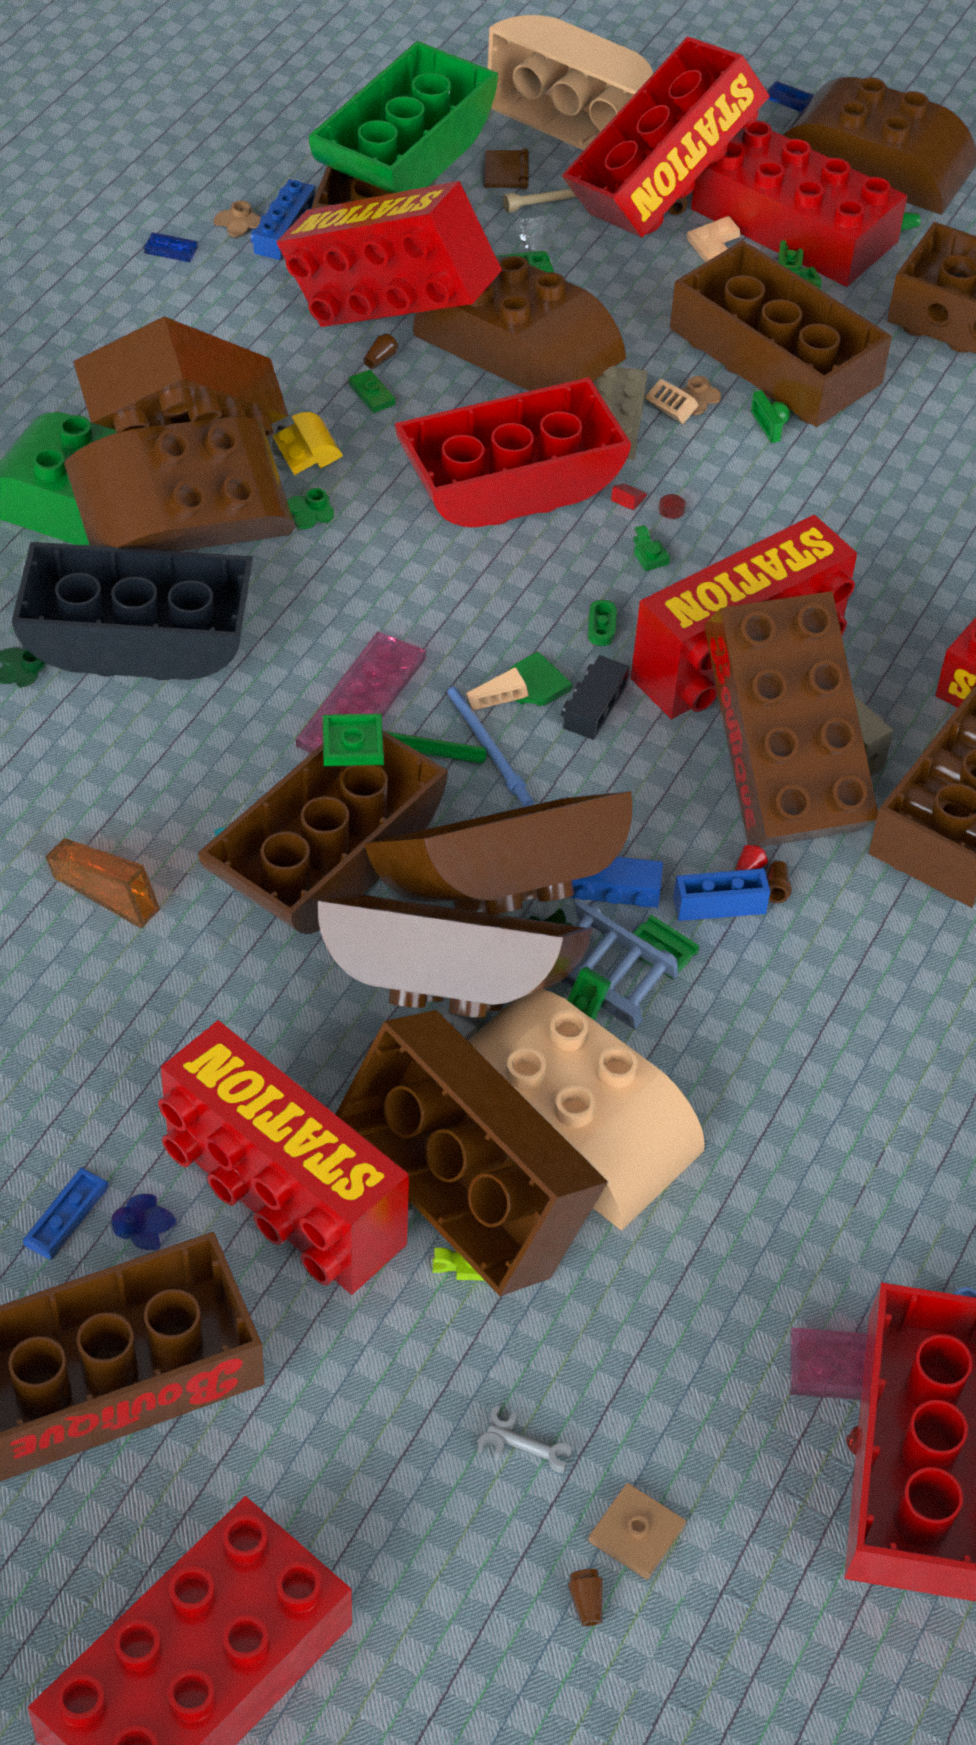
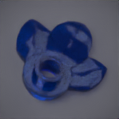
M143 1193L130 1198L126 1207L119 1208L113 1213L111 1226L113 1232L118 1237L131 1239L136 1247L144 1250H159L160 1238L158 1234L173 1228L177 1220L169 1210L163 1207H156L157 1198L155 1195Z

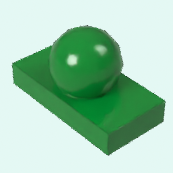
M762 390L755 391L752 397L750 412L770 442H780L782 427L790 418L789 407L783 402L770 403Z

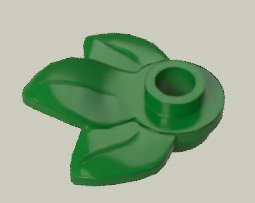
M311 488L306 492L305 496H293L287 500L291 513L295 514V525L299 529L311 528L318 521L329 523L334 517V509L329 505V497L321 488Z

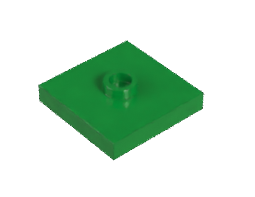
M382 714L323 715L324 766L384 765Z

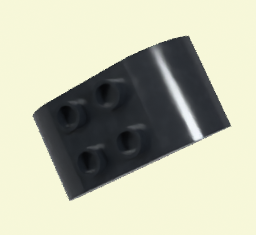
M30 542L11 621L19 641L29 652L43 662L69 672L97 674L103 677L114 675L150 677L156 680H192L203 678L226 667L238 651L253 556Z

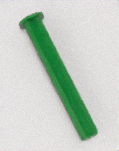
M387 732L421 754L475 763H484L486 760L487 750L485 747Z

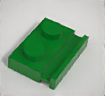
M650 915L648 920L632 933L659 951L666 950L676 958L678 973L690 962L693 955L696 956L699 951L698 944L653 915ZM642 959L643 961H645L646 963H648L649 965H651V966L653 967L652 964H650V963L647 962L646 960ZM663 973V974H665L666 976H668L669 978L673 979V978H672L671 976H669L668 974Z

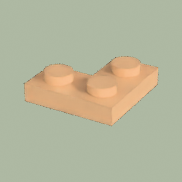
M729 216L687 232V240L704 262L727 250L728 248L724 245L725 242L740 237V229Z

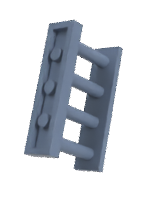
M578 900L575 903L577 917L580 920L575 926L586 928L592 926L604 935L584 961L578 964L561 982L572 989L580 970L584 967L593 969L614 941L627 948L628 952L606 978L612 983L602 1002L601 1008L636 1030L643 1021L639 1003L663 973L668 974L674 979L679 975L676 958L666 950L659 951L605 917L595 905L591 903L586 905ZM638 957H641L652 964L653 967L632 994L624 998L615 992V987Z

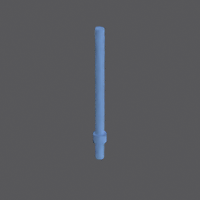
M455 686L449 688L447 694L482 746L486 748L487 753L505 778L506 786L511 794L516 795L524 807L534 805V800L525 789V782L520 775H516L460 691Z

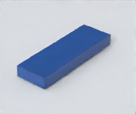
M81 1167L24 1237V1246L52 1260L109 1188L108 1181Z

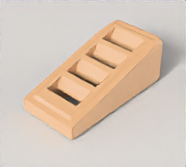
M661 378L645 397L648 402L682 425L699 406L695 398ZM662 388H664V391L656 399L655 396L659 393V391ZM668 392H670L671 394L668 396V398L664 402H662L664 397L668 394ZM676 396L677 399L672 403L671 406H669V403H670V402L674 399V397ZM681 401H683L681 406L676 410L675 408L678 406V404Z
M513 668L470 690L466 695L470 708L474 711L525 698L528 696V691L518 670Z

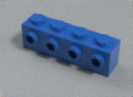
M289 179L285 186L280 188L278 197L275 201L271 202L268 212L261 217L260 224L251 233L254 254L281 260L283 255L276 241L306 210L312 209L316 196L315 185Z

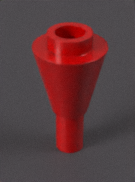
M744 845L734 871L763 868L768 864L766 852L758 845Z

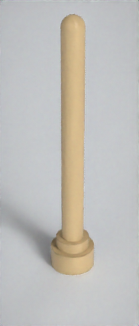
M571 189L520 196L513 192L503 195V206L506 213L517 212L524 205L577 198V196Z

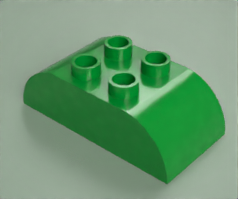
M416 41L309 135L311 153L317 162L392 194L428 187L474 143L480 134L494 101L498 73Z
M61 412L45 413L32 420L0 460V520L74 545H89L64 462L82 447L115 434L116 430L91 423L84 416L69 415Z

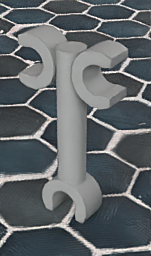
M495 1406L492 1409L488 1431L478 1440V1453L481 1454L486 1445L492 1444L496 1447L494 1459L499 1460L503 1455L505 1443L547 1459L552 1470L564 1473L566 1463L558 1460L556 1456L564 1455L571 1457L572 1447L569 1444L557 1443L550 1446L513 1432L512 1430L516 1425V1413L512 1412L509 1420L501 1421L498 1419L500 1407Z

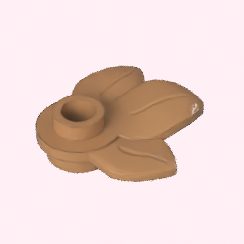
M238 200L232 203L229 210L220 211L215 216L213 222L217 226H226L230 236L241 237L247 233L249 228L256 229L260 224L261 217L253 213V209L247 201Z
M704 376L690 378L686 388L680 389L695 398L699 405L691 414L693 416L702 414L707 409L708 403H719L721 399L720 391L711 387L710 382ZM675 396L674 399L671 401V405H672V403L677 399L676 396Z

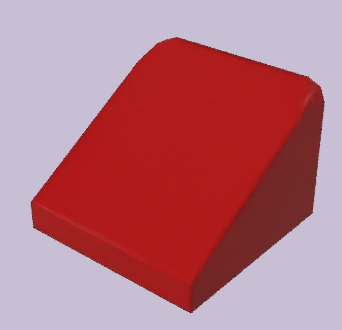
M623 483L612 488L611 501L634 511L647 496V493Z

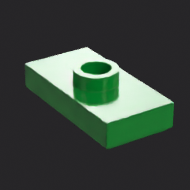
M371 369L348 377V384L373 413L395 406L396 398Z

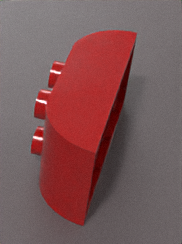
M590 377L395 423L396 436L437 511L450 523L462 527L476 528L487 525H501L511 519L535 513H549L556 508L581 502L598 493L615 478L625 464L631 447V442Z

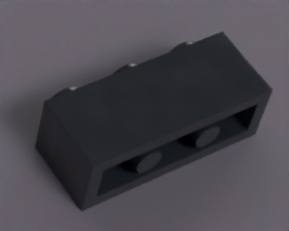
M601 655L598 656L594 664H589L583 682H578L574 688L571 701L567 700L563 705L561 716L564 717L563 729L594 740L628 685L630 666Z

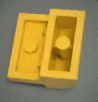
M302 412L291 416L294 423L272 435L294 475L315 463H318L321 469L343 456L322 418L312 412Z

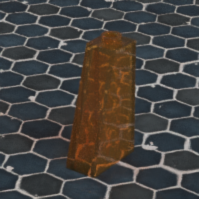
M66 838L59 842L45 856L54 879L139 928H143L160 910L144 865Z

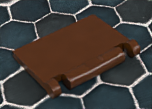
M522 148L521 150H486L484 188H528L529 150L527 148Z

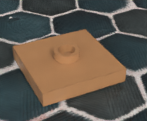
M626 1483L589 1535L588 1542L648 1580L686 1526L687 1520L629 1483Z

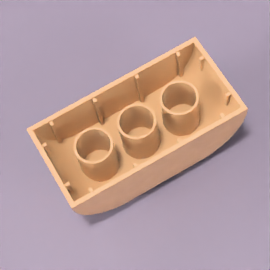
M541 15L516 16L499 21L489 27L488 69L498 73L497 88L491 109L582 150L587 148L653 74L650 64L637 52L554 17Z
M540 990L510 1002L467 1040L608 1181L593 1209L621 1231L704 1152V1135L700 1122L692 1106L675 1083L664 1072L566 999L555 993Z

